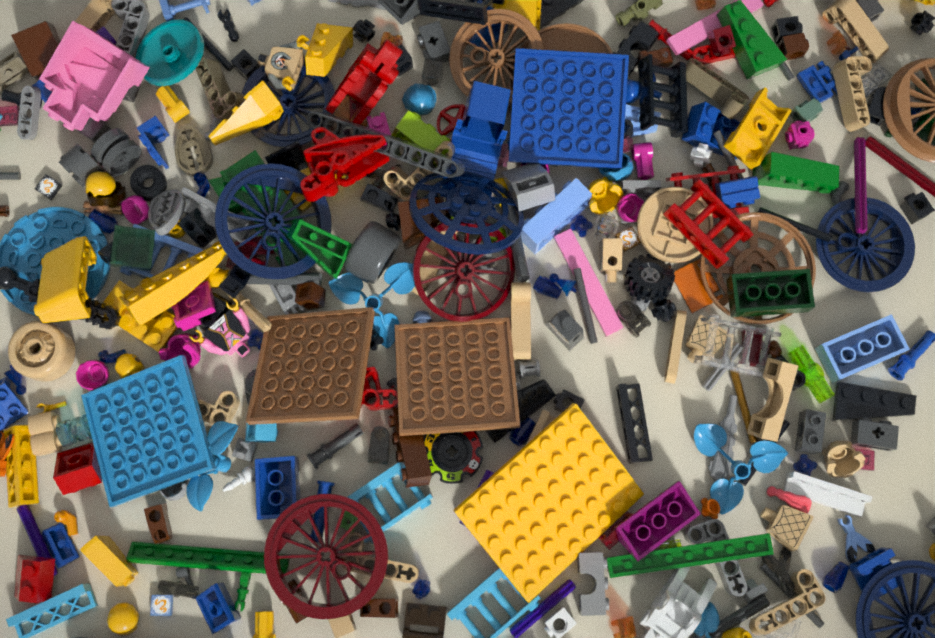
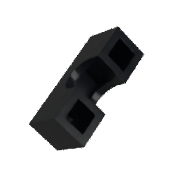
M643 21L637 26L634 25L627 40L624 38L618 47L617 53L613 52V54L629 55L628 77L638 63V59L631 54V51L646 50L648 52L659 35L658 31Z

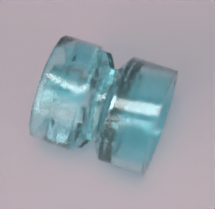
M85 414L74 417L72 421L68 419L56 424L57 436L63 447L76 444L77 440L83 442L92 439Z

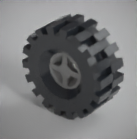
M643 254L639 255L638 259L635 257L628 264L624 278L625 289L627 292L630 291V296H637L636 300L638 301L644 299V303H648L649 300L652 303H656L658 299L661 302L671 292L675 280L674 268L671 269L672 265L670 263L666 264L665 261L651 257V254H646V257Z

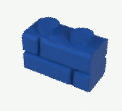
M757 176L715 183L717 197L728 208H734L736 203L743 202V205L754 204V200L760 199Z

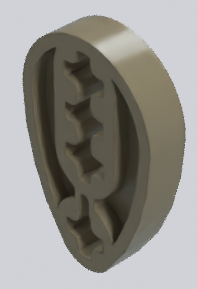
M191 124L182 125L175 142L176 162L187 175H203L211 168L213 163V154L204 136ZM187 130L191 131L190 140L186 136ZM192 146H194L195 148L194 153L197 156L196 161L200 165L198 166V170H195L194 168L195 163L192 160L193 155L190 152Z

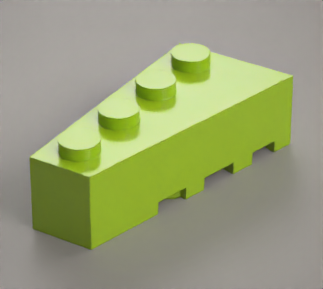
M409 110L391 134L393 137H399L402 140L433 151L443 141L451 142L445 135L441 136L437 133L434 126L423 122L420 115ZM446 148L441 154L448 153L449 150Z

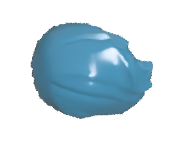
M420 83L411 85L404 92L402 98L405 108L411 112H416L420 116L428 115L432 112L437 100L435 90L429 85Z
M623 153L621 169L599 168V172L608 180L623 181L631 176L634 168L633 162L628 155Z

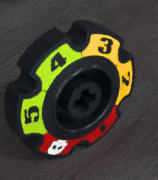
M476 431L426 434L423 438L432 477L435 474H439L440 482L446 484L462 483L464 475L473 477L479 470L483 456H480L478 451L483 449V443ZM451 447L458 451V453L454 454V457H450V454L447 453Z

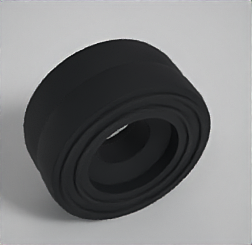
M143 165L132 173L130 186L137 196L142 197L144 200L152 201L155 196L166 191L167 181L157 167ZM146 179H153V184L150 187H145L144 181Z

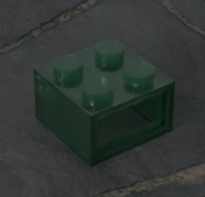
M115 225L111 267L151 271L155 230Z

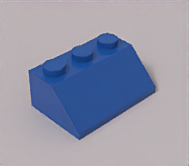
M286 456L255 459L257 520L277 519L284 510L300 500L298 457Z

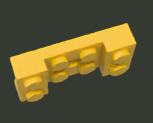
M766 87L756 92L748 105L750 107L737 129L730 134L724 144V147L749 169H753L761 164L792 111L789 108L777 107L767 98L768 89ZM758 123L761 124L762 131L759 130Z
M119 280L103 301L106 305H111L113 308L118 309L121 316L119 327L157 352L162 348H166L168 340L179 329L174 322L175 316L165 310L158 319H151L140 326L119 298L125 290L131 287Z

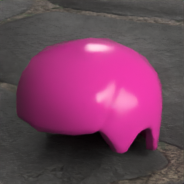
M626 194L619 199L617 213L623 221L635 223L644 201L636 194Z
M132 195L121 202L124 216L133 225H138L148 219L149 206L142 197Z
M96 359L82 363L76 371L77 382L87 390H94L104 386L110 376L109 369L104 362Z

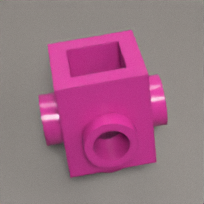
M795 121L791 123L785 132V139L789 150L808 147L815 136L814 129L810 126L809 121Z

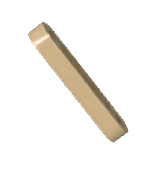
M682 310L675 311L664 375V382L675 384L687 315V312Z

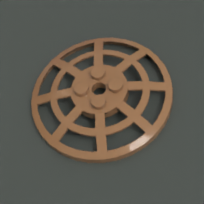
M752 212L736 215L741 222L751 220L750 231L754 235L750 238V248L740 252L734 245L729 250L735 257L732 266H721L716 269L713 265L705 264L706 258L702 254L700 256V275L704 289L713 303L728 316H730V311L724 307L729 302L728 292L722 274L752 273L751 266H757L760 272L810 269L812 288L815 282V259L805 237L789 222L768 213ZM765 221L775 224L788 233L779 241L769 234L758 232V222ZM725 226L712 239V241L717 237L724 245L729 240L728 237L723 233V230L727 228V226ZM758 238L767 240L775 246L770 251L759 248ZM793 238L801 247L807 266L795 267L793 257L786 247ZM780 251L785 256L788 267H779L775 256ZM705 272L716 273L718 283L725 293L719 301L709 288ZM793 313L781 314L769 319H762V315L754 316V319L746 317L732 318L750 324H771L781 321Z

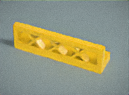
M15 425L4 429L5 439L10 434L15 436L13 446L5 458L7 461L8 508L39 503L36 455L32 453L28 425Z

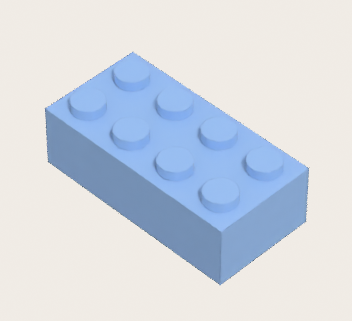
M577 178L572 182L568 181L562 187L563 190L559 194L555 193V201L549 202L545 207L543 205L535 211L536 215L532 219L527 218L524 221L521 231L522 242L534 254L539 252L554 236L588 207L592 193Z
M892 314L815 348L832 383L910 350Z

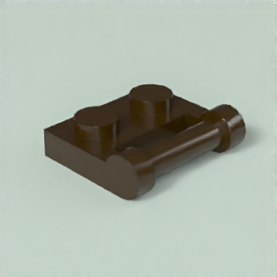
M407 602L402 638H444L447 607ZM410 625L438 627V633L410 630Z

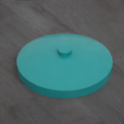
M170 20L156 26L143 38L136 52V59L150 67L144 79L156 86H169L182 81L196 69L201 61L204 52V40L199 30L192 23L185 20Z

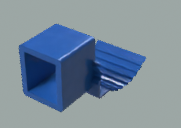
M473 81L466 101L463 120H457L451 139L455 146V153L452 158L462 161L465 167L464 171L477 173L494 180L501 147L508 131L502 129L505 124L510 89ZM452 164L450 169L456 170V166ZM461 181L465 186L475 188L477 185L476 183ZM453 182L442 185V188L448 190L456 187ZM484 188L482 191L491 197L492 192Z

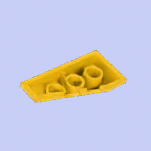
M263 81L244 96L246 101L240 107L235 106L231 117L224 119L208 136L215 146L267 125L281 117L284 112L283 108Z

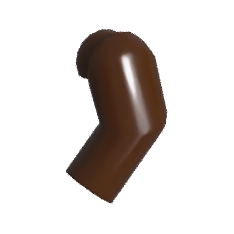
M772 340L765 346L768 355L771 354L770 358L775 359L777 356H781L782 349L778 341Z

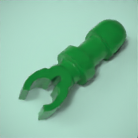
M241 572L240 587L237 588L238 597L235 601L236 611L239 604H241L240 612L245 608L246 594L249 593L247 588L251 579V573Z

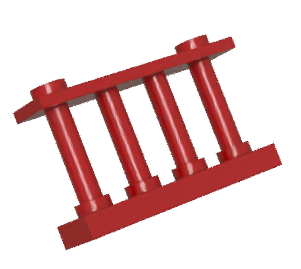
M738 165L727 167V171L686 176H683V172L671 173V177L666 178V182L674 181V187H682V180L693 179L694 185L700 178L711 176L712 192L717 196L715 183H719V175L730 174V180L738 179L737 173H744L745 169H739ZM736 203V207L729 208L735 216L749 213V206L742 207V203ZM712 212L713 218H719L714 212Z
M699 179L690 188L694 193L680 206L674 203L663 215L718 269L729 260L726 253L739 240L744 243L754 234L710 190L709 186ZM702 197L708 206L694 220H691L685 214V211ZM714 212L721 220L705 234L699 228V225ZM727 226L734 235L721 248H718L712 242V239Z

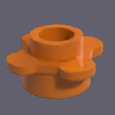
M701 499V514L704 517L709 516L712 519H717L720 512L719 503L715 499Z

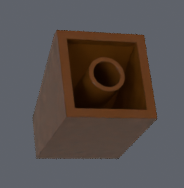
M47 21L11 35L31 76L34 78L41 77L61 42L54 24Z
M444 196L435 197L436 204L444 202ZM428 198L416 200L418 210L429 206ZM409 201L398 202L405 250L420 243L425 236L412 220L409 212ZM446 209L439 210L445 217L450 219ZM433 212L422 216L432 228L440 222Z

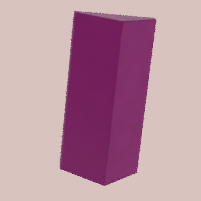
M677 481L616 526L615 529L619 542L636 561H640L701 513L681 482Z

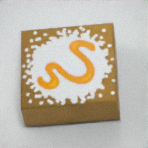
M633 227L615 235V238H623V252L641 244Z

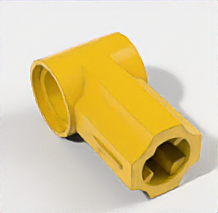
M162 86L155 93L175 123L190 113L182 100L177 98L169 86Z
M274 611L255 612V634L253 638H276L274 633Z

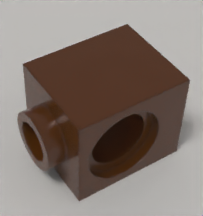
M804 33L783 36L778 44V48L787 60L803 58L809 49V41L805 38Z
M314 282L297 284L295 303L308 310L324 308L326 290Z

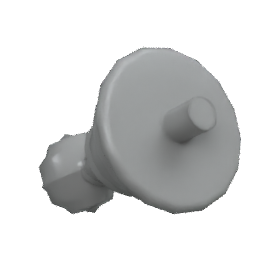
M210 114V131L204 135L207 141H211L208 136L223 121L216 118L213 114Z

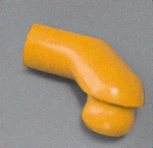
M67 510L57 511L54 515L55 521L67 525L68 536L77 535L76 516Z

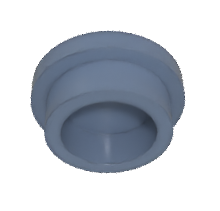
M418 311L413 317V324L431 323L432 317L427 311Z

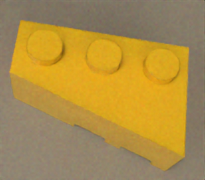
M326 23L316 24L305 55L306 75L325 77L336 65V61L340 57L343 58L345 51L353 47L352 27L328 25Z

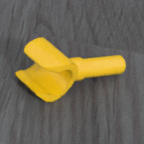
M66 401L51 405L40 403L36 408L44 407L42 413H46L56 408L67 406Z

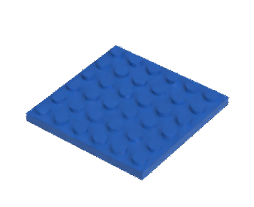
M516 48L508 162L621 169L629 55Z

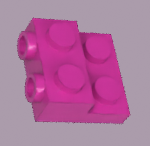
M208 280L200 283L192 292L172 306L176 316L174 317V322L183 331L200 325L202 317L216 312L212 288Z

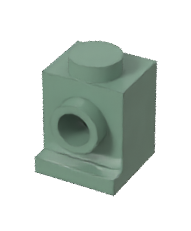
M814 98L809 102L806 100L799 106L794 107L790 116L794 121H809L810 123L824 109L821 103Z

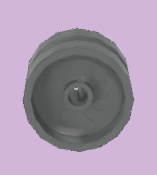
M115 128L98 138L92 147L91 156L102 165L110 176L116 177L126 173L137 163L141 156V148L133 140H130V137L122 129Z

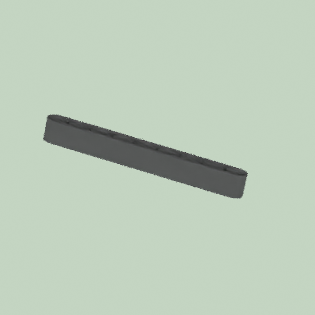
M313 111L307 117V123L311 128L324 127L339 138L351 136V128L353 129L352 136L382 135L387 141V147L384 148L382 146L374 151L442 176L453 178L459 177L464 173V164L458 159L335 115ZM318 116L320 117V124L317 122ZM334 122L337 124L336 130L333 127ZM401 145L404 147L403 154L399 151ZM418 151L421 153L420 161L416 157ZM434 158L438 159L439 164L437 167L434 166ZM452 164L456 166L455 173L451 172L450 168Z

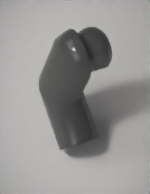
M840 181L839 187L830 192L833 206L841 202L842 194L849 190L847 182Z

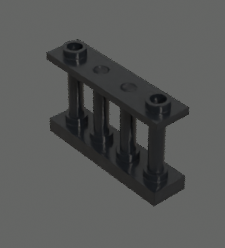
M418 0L420 15L485 25L488 22L487 8L490 4L503 5L504 0H482L481 4L474 3L478 0Z
M648 54L638 64L640 130L644 131L654 124L670 127L671 137L678 138L688 132L686 63L678 62L671 68L654 65L652 54ZM653 72L669 76V85L653 82ZM653 89L669 93L670 102L654 99ZM654 107L670 110V120L655 117Z

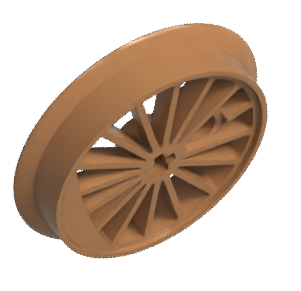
M491 9L487 10L488 22L485 25L465 22L452 42L449 62L456 85L467 97L473 81H476L489 69L490 71L483 83L487 84L494 72L493 85L497 86L498 72H500L503 87L507 89L502 68L514 81V77L505 66L514 70V66L508 63H515V59H509L515 57V52L509 53L526 39H528L527 49L544 50L537 29L527 18L511 10ZM501 23L497 49L491 25ZM505 24L514 26L502 47ZM486 26L489 29L493 50L479 33V30ZM518 29L522 30L525 35L507 49ZM477 33L489 51L469 42V40ZM467 45L474 48L470 55L464 54ZM482 52L484 54L483 59L476 61V54ZM499 55L501 59H499L496 63L494 58H497ZM463 59H471L475 65L463 68ZM486 66L468 81L465 72ZM513 90L510 91L508 104L512 103Z

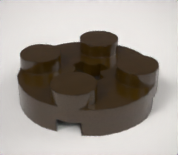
M115 181L116 187L111 194L105 196L97 195L95 197L89 191L87 193L89 204L91 206L118 207L120 202L126 198L125 186L122 187L120 182Z

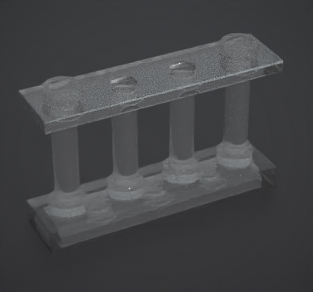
M710 314L709 317L701 319V322L710 323L705 353L702 356H695L694 364L763 378L771 337H781V333L775 332V328L763 326V328H757L722 320L720 315ZM718 325L728 327L723 357H720V359L714 358L713 354ZM736 329L745 331L741 360H738V363L732 362L731 358ZM753 333L763 335L759 362L756 364V367L750 366V362H748Z

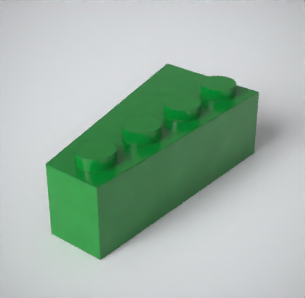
M741 0L724 6L717 14L722 27L731 26L736 47L732 49L747 80L775 69L787 60Z
M770 152L764 157L759 166L753 168L752 176H757L758 185L818 191L827 194L839 187L840 166Z

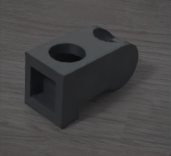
M886 87L877 88L867 104L870 123L878 126L885 121L883 99Z
M367 184L360 201L390 213V210H394L398 199L375 186Z
M196 208L177 224L197 245L205 247L216 238V233L200 216L202 213Z

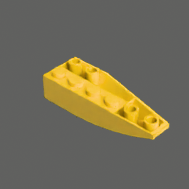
M218 241L212 247L155 276L143 279L135 288L125 290L119 298L135 321L141 326L192 292L217 267L226 253Z

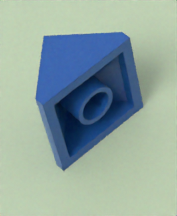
M224 582L212 585L195 598L212 634L241 619L238 611L235 610V605Z

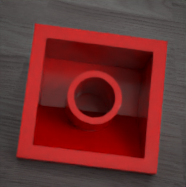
M93 442L57 453L53 479L63 495L75 493L81 489L102 483V476Z
M18 555L14 596L18 601L40 603L52 598L55 558Z

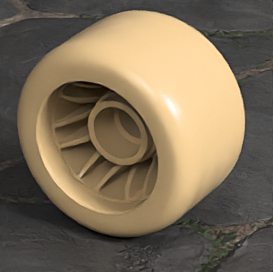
M41 320L31 321L19 327L12 335L8 344V358L12 367L21 375L41 382L53 381L66 374L71 368L76 354L74 341L64 329L51 322L42 323Z

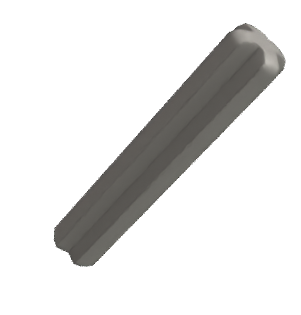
M735 342L732 344L702 383V387L705 390L710 391L741 352L743 347L739 343Z

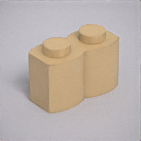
M50 411L28 416V428L31 435L30 443L33 455L43 456L62 451L64 438L59 432L62 422L57 413Z

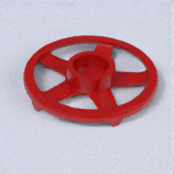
M464 104L450 105L440 111L437 118V130L441 136L454 131L458 119L463 120ZM459 108L455 117L445 113L450 109ZM441 117L449 122V125L442 131L440 129Z

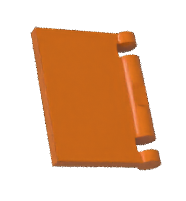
M700 258L674 272V282L691 313L713 303L705 291L701 280L700 268L698 267ZM705 272L712 293H716L720 290L711 273ZM720 294L715 298L717 300H720L723 297V294Z

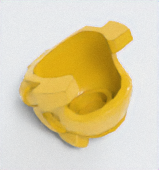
M606 177L596 179L588 187V190L592 193L588 206L597 215L609 211L612 212L617 208L619 199L623 196V190L617 183H613Z

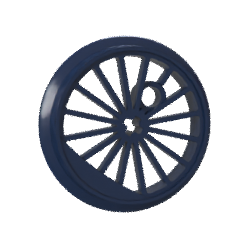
M304 60L299 74L301 76L295 88L291 91L281 89L283 93L281 96L267 83L269 80L265 72V66L259 67L248 78L243 87L242 94H247L263 81L271 92L280 99L278 101L284 112L279 119L273 120L263 128L260 127L250 132L261 141L278 147H285L297 140L300 145L312 141L311 132L314 129L310 127L305 132H302L295 114L307 125V119L300 114L309 115L311 111L306 109L323 108V112L331 114L325 110L335 93L327 75L325 77L306 75V61ZM305 77L313 80L299 93ZM318 85L321 88V91L304 97L314 86ZM324 96V103H306ZM291 116H293L299 130L298 134H291ZM318 116L317 122L318 124H320V117ZM288 117L287 134H280ZM280 120V123H279V125H278V127H277V129H276V132H275V133H270V132H268V130H269L277 121Z
M867 197V214L875 216L876 219L867 235H865L866 233H857L855 231L854 215L855 198L839 202L823 216L817 229L827 234L830 232L838 237L836 240H830V242L816 238L818 257L826 272L841 285L860 292L883 291L899 283L909 272L915 256L914 236L906 219L889 204ZM848 214L853 231L848 227V225L844 222L841 216ZM879 220H882L888 227L871 238L870 236ZM837 221L846 233L831 227L833 222ZM890 229V239L874 242L876 238ZM841 239L848 242V247L841 244ZM890 243V249L874 247ZM828 245H834L837 251L829 252ZM852 252L837 264H835L831 257ZM877 252L890 254V258L887 259ZM855 255L844 273L838 266ZM858 259L856 278H853L848 274ZM876 259L888 265L887 273ZM863 262L869 281L861 280ZM870 263L883 277L882 279L875 280Z

